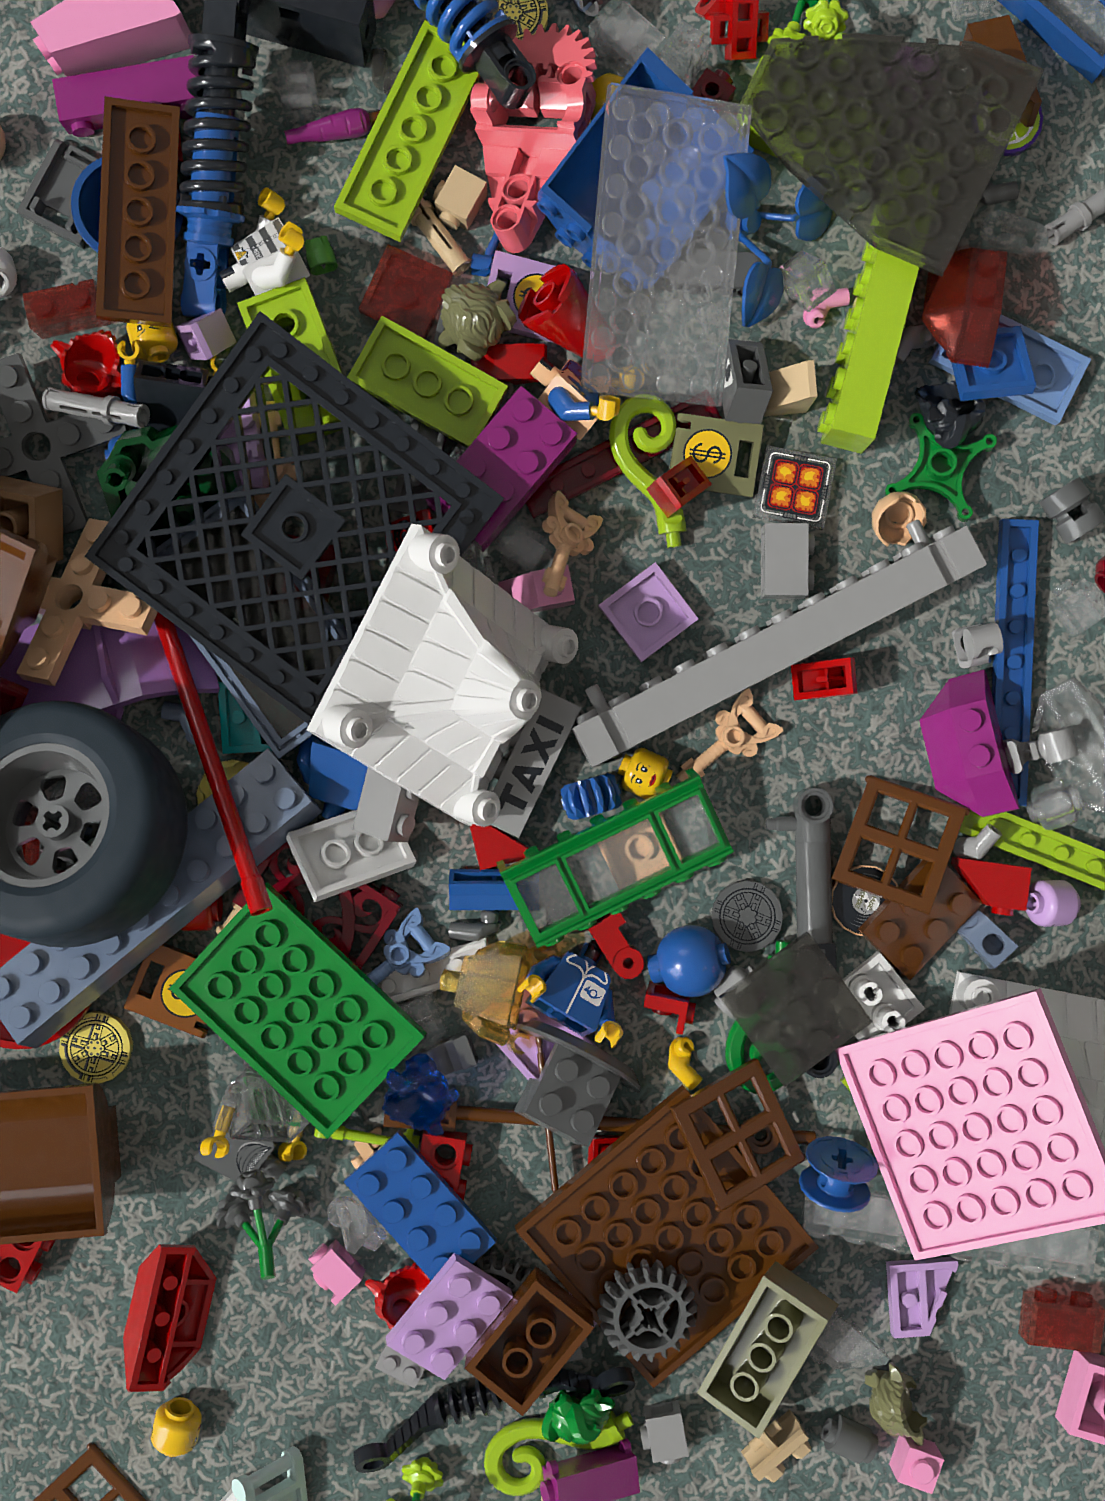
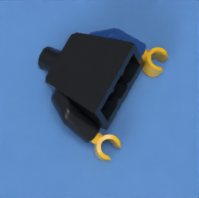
M122 340L117 346V351L120 357L124 359V365H121V396L124 401L148 406L150 419L147 426L144 427L152 426L160 432L179 425L218 369L214 364L217 355L210 360L211 368L214 370L213 376H209V370L146 360H139L138 364L135 365V360H138L143 354L142 345L135 340V353L132 356H128L125 353V341Z

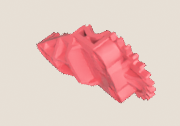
M553 23L549 30L545 32L543 25L540 24L534 35L527 28L524 29L522 40L517 37L513 39V42L536 72V81L522 107L508 109L502 106L485 82H477L472 88L470 111L477 123L475 131L483 145L485 173L492 197L488 198V203L493 211L490 221L503 248L509 253H520L532 243L546 216L537 207L538 191L589 125L596 104V92L592 84L595 81V76L591 72L597 69V63L593 59L596 57L593 47L590 48L591 43L588 37L583 39L579 29L572 33L570 25H566L559 32L557 23ZM540 110L544 118L562 119L557 121L558 127L506 125L509 116L538 118Z

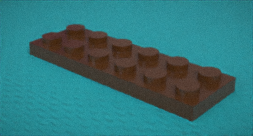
M104 96L96 320L171 327L180 107Z

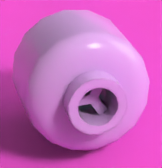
M1038 880L1031 884L1026 913L1033 923L1043 927L1066 926L1077 917L1081 907V900L1072 884L1065 880Z

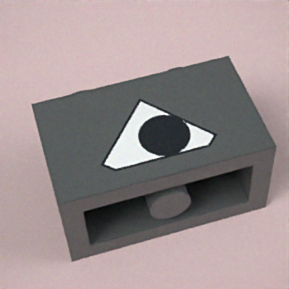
M728 339L717 371L725 420L737 423L761 424L773 392L763 343Z

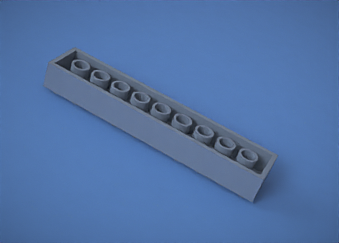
M269 748L228 780L257 866L287 842L288 832L305 827L323 812L282 760L278 759ZM212 794L188 813L186 846L176 876L161 900L140 921L124 932L95 944L60 948L30 943L0 968V1020L17 1045L32 1048L41 1046L241 880Z

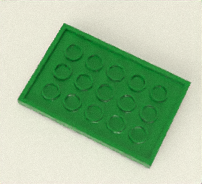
M267 882L265 886L273 909L261 915L251 916L246 903L169 989L328 1139L425 1037L427 1032Z

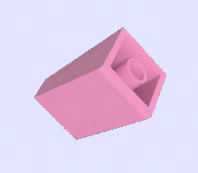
M64 0L30 22L39 35L33 41L57 76L63 72L67 77L131 66L190 48L187 41L188 35L191 32L181 11L173 0Z

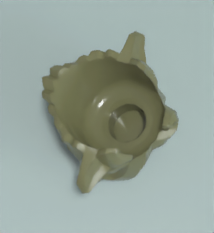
M498 279L488 286L475 282L466 285L460 284L459 286L452 284L451 288H446L445 294H442L441 297L443 309L441 310L442 315L440 317L445 329L438 338L440 348L445 349L449 345L456 343V351L461 354L463 353L474 361H479L485 356L488 348L495 346L500 341L501 333L510 331L517 322L514 312L509 307L508 299L501 300L500 298L506 283Z
M893 1362L889 1363V1371L878 1369L866 1371L865 1384L872 1387V1394L869 1398V1410L872 1418L876 1420L888 1435L912 1437L918 1446H922L924 1443L922 1428L927 1425L928 1419L920 1415L918 1411H912L909 1388H917L913 1377L901 1372Z

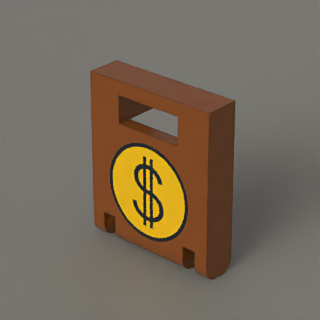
M162 944L143 960L123 1008L194 1036L206 1038L208 1030L196 1025V1022L206 1023L169 989L198 956L169 944ZM153 961L164 965V968L153 994H149L140 990Z

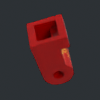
M609 913L598 918L597 922L588 930L614 971L624 979L635 978L644 968V959L640 951L627 942L618 928L626 923L622 914L611 915Z

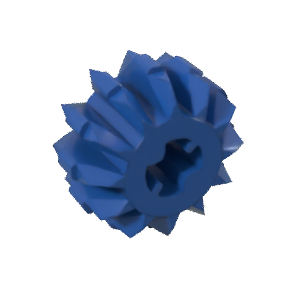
M609 773L564 785L560 790L563 809L566 811L568 818L572 820L619 808L622 804V793L619 783L617 784L615 775Z

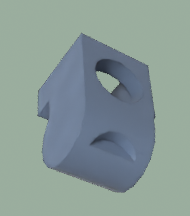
M980 911L973 914L957 930L958 934L975 950L974 952L990 970L995 969L1019 947Z

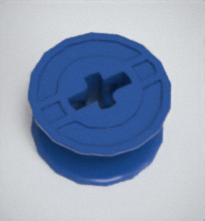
M826 1136L816 1138L810 1142L806 1150L810 1166L801 1172L799 1184L803 1193L819 1206L836 1212L850 1213L866 1207L871 1197L866 1183L876 1177L879 1168L877 1160L872 1153L860 1144L842 1137Z

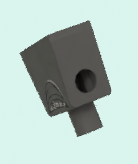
M243 1097L234 1104L226 1129L225 1138L230 1145L228 1154L222 1158H215L217 1145L214 1143L210 1155L203 1156L199 1151L194 1157L197 1162L237 1182V1177L241 1173L260 1169L266 1178L272 1177L276 1183L288 1167L271 1153L281 1139L264 1133L263 1127L275 1130L254 1109L262 1140L260 1141L252 1106ZM242 1103L244 1106H248V1112L245 1110L242 1112V1108L239 1106H242ZM238 1112L239 1115L243 1116L241 1117V1120L238 1119L236 1121V1117L233 1115H237ZM252 1126L254 1133L235 1138L234 1131ZM250 1128L236 1132V1136L251 1132L252 1130ZM265 1129L266 1133L280 1137L277 1133Z

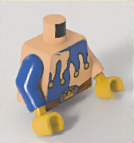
M542 357L530 375L546 387L538 400L577 433V438L581 440L597 419L608 421L619 414L621 399L614 396L617 393L614 389L625 394L633 392L636 388L638 370L634 367H622L619 369L618 379L612 378L611 375L594 376L573 360L569 359L562 369L559 370L545 357Z

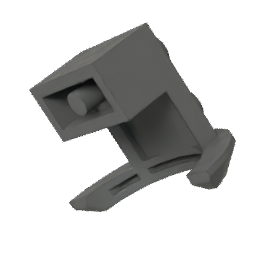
M537 1020L516 1025L517 1029L530 1036L552 1042L554 1046L539 1078H529L514 1112L574 1144L589 1147L619 1081L621 1080L623 1086L637 1093L641 1091V1086L635 1072L612 1055L557 1027Z

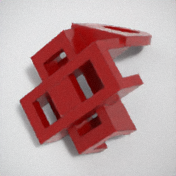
M700 0L695 7V12L699 17L711 21L710 36H704V43L711 45L725 44V60L756 59L757 42L768 41L769 12L758 10L759 0H711L707 5L705 4L708 0ZM758 19H760L759 33H757ZM726 21H728V35H725Z

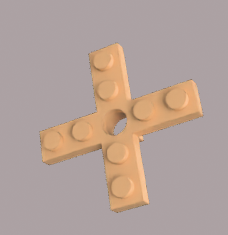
M89 518L62 577H51L38 613L42 614L43 617L16 672L23 680L55 687L81 628L90 630L92 625L148 635L157 611L132 592L102 587L101 584L106 573L84 557L109 521ZM81 599L77 606L70 609L73 603Z

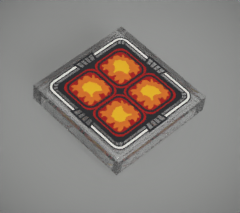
M766 446L752 518L779 523H809L810 529L822 531L825 526L837 459Z

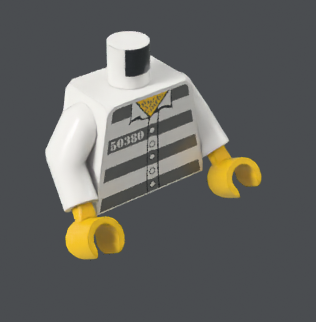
M268 187L263 188L258 197V205L266 209L264 215H260L255 232L231 247V251L238 263L219 272L229 293L249 283L256 296L310 276L298 252L304 245L303 231L290 221L283 225L279 217L274 219L275 215H279L284 210L285 202L280 195Z

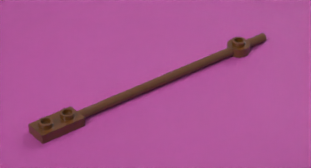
M387 1088L383 1127L455 1132L457 1120L540 1126L514 1112L515 1109L458 1105L459 1093ZM603 1116L597 1130L626 1132L641 1119ZM716 1124L724 1134L730 1131L728 1125ZM772 1124L765 1128L767 1133L763 1139H756L754 1135L746 1139L752 1152L767 1154L772 1152L780 1143ZM792 1130L798 1145H808L816 1139L815 1131Z

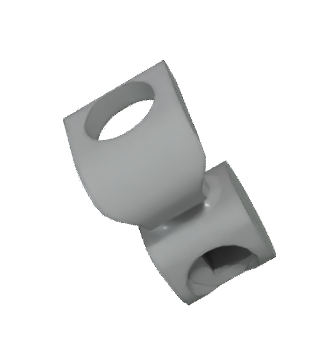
M996 622L976 624L952 631L957 659L961 668L991 663V655L999 654L1003 651V638ZM962 636L965 650L961 647Z
M1071 726L1039 733L1038 740L1035 741L1003 740L1010 771L1013 774L1022 772L1023 765L1029 760L1034 761L1043 758L1046 760V763H1055L1079 755Z

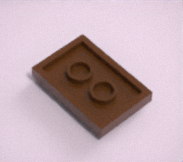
M922 860L898 887L921 895L932 863ZM947 866L930 915L885 899L857 930L904 978L911 980L983 902Z

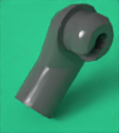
M482 910L480 913L481 921L476 923L451 922L448 931L449 938L452 940L479 941L497 932L501 926L499 911Z

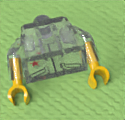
M244 1061V1071L225 1090L212 1128L216 1129L214 1136L207 1137L202 1141L200 1145L201 1154L203 1156L210 1155L213 1144L216 1143L217 1151L215 1158H222L227 1155L230 1147L228 1140L225 1138L227 1132L230 1133L231 1139L283 1142L278 1149V1157L283 1162L303 1159L307 1154V1147L305 1143L300 1141V1138L305 1135V1127L309 1124V1121Z

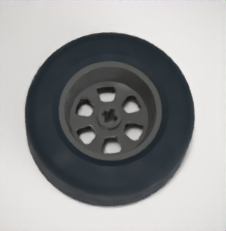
M44 701L24 705L0 715V933L39 945L66 948L95 944L124 932L146 916L161 900L175 878L183 858L188 833V813L184 791L175 770L162 751L148 738L115 716L87 704L71 701ZM65 778L64 795L59 799L49 801L45 790ZM92 784L101 794V802L88 810H83L78 804V798L84 788ZM34 805L38 809L36 820L32 825L24 826L27 815ZM100 823L97 835L90 846L83 839L86 828L90 824ZM34 839H38L44 849L37 862L30 866L25 861L22 846ZM73 849L78 862L64 872L57 873L56 862L59 852Z

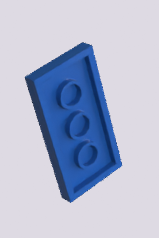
M400 1129L344 1180L347 1187L430 1280L436 1276L453 1253L473 1264L496 1243L497 1238Z

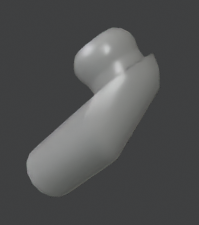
M987 823L976 837L958 838L953 848L954 854L958 858L980 860L1002 834L996 827Z

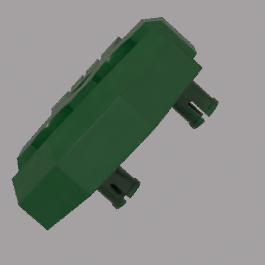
M178 425L160 432L152 426L124 431L118 438L109 457L96 472L111 518ZM227 445L219 446L222 466L235 465L236 461L233 451ZM212 451L199 469L214 467ZM238 471L224 473L227 493H231L236 487L242 485ZM215 474L198 476L201 497L218 494ZM190 482L176 500L192 498ZM219 501L202 503L203 513ZM193 504L176 507L179 527L186 526L195 519ZM241 508L230 515L231 520L240 518ZM187 511L190 513L191 518L184 519L180 516L179 512ZM168 512L155 530L170 528ZM237 525L232 526L233 536L235 534ZM224 527L213 528L206 532L209 547H227ZM171 534L154 537L156 548L172 537ZM199 538L186 548H200ZM145 542L141 550L148 555Z

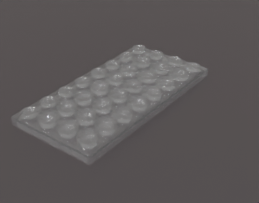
M613 82L607 86L581 371L583 391L604 395L721 407L741 221L740 218L733 217L727 208L725 197L726 170L723 156L738 152L748 153L752 115L751 105Z

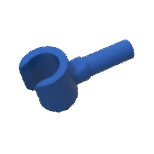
M495 232L486 248L485 255L473 253L471 260L472 275L487 277L490 274L494 253L500 242Z

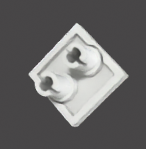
M878 951L823 994V998L858 1041L904 1028L908 1022L925 1010L924 1006Z

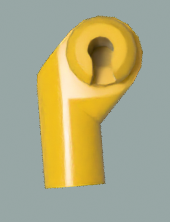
M677 1037L669 1046L668 1068L691 1091L703 1079L690 1066L694 1043L688 1037Z

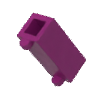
M627 1438L619 1441V1445L558 1462L555 1459L546 1462V1465L542 1466L544 1481L540 1483V1491L543 1501H614L640 1493L637 1456L632 1453L631 1444Z

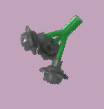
M254 1169L241 1173L237 1177V1184L231 1187L230 1194H227L225 1199L219 1201V1210L215 1213L218 1218L216 1224L218 1228L225 1226L226 1229L237 1225L240 1230L246 1231L258 1247L261 1279L267 1280L276 1277L273 1244L282 1226L287 1225L290 1217L298 1216L304 1218L306 1214H309L310 1208L305 1204L306 1198L304 1192L300 1189H295L293 1186H286L281 1190L274 1189L268 1198L273 1202L277 1210L274 1217L276 1223L267 1239L261 1208L264 1206L262 1196L267 1190L274 1187L275 1179L272 1177L266 1178L260 1169ZM252 1210L254 1212L257 1232L251 1226L252 1220L248 1216Z

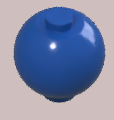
M684 925L671 930L659 943L657 954L648 955L647 966L652 982L654 984L664 982L670 991L684 997H700L713 991L723 980L726 973V965L731 963L727 944L721 943L720 939L709 929L698 925Z

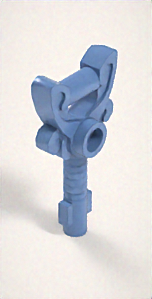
M414 908L403 920L398 931L391 929L384 934V941L387 944L384 947L386 960L367 974V976L376 985L395 970L401 975H408L410 973L414 978H420L425 974V965L433 964L450 955L451 948L444 943L435 942L423 927L421 911L418 908ZM410 935L423 949L424 952L422 954H416L409 949L407 938Z

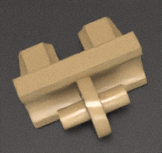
M789 1409L778 1420L775 1419L769 1424L759 1439L755 1436L748 1442L749 1445L741 1452L748 1462L753 1476L758 1481L765 1477L771 1482H776L784 1475L786 1469L782 1462L791 1454L796 1459L804 1458L811 1451V1446L808 1442L809 1438L798 1418Z

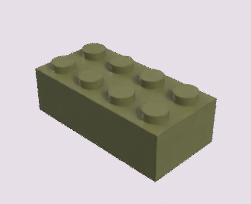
M775 1261L761 1279L697 1394L759 1439L839 1304Z

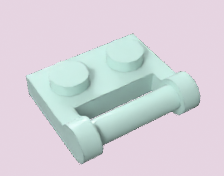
M292 1446L283 1451L280 1458L249 1476L243 1474L232 1481V1491L237 1501H308L304 1463L300 1450ZM287 1471V1478L255 1497L254 1490Z

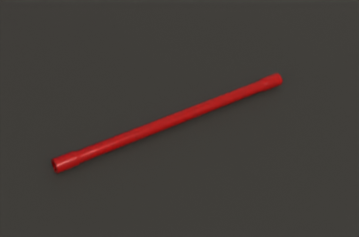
M157 612L154 622L241 878V887L251 916H257L267 913L273 907L264 880L259 874L175 624Z

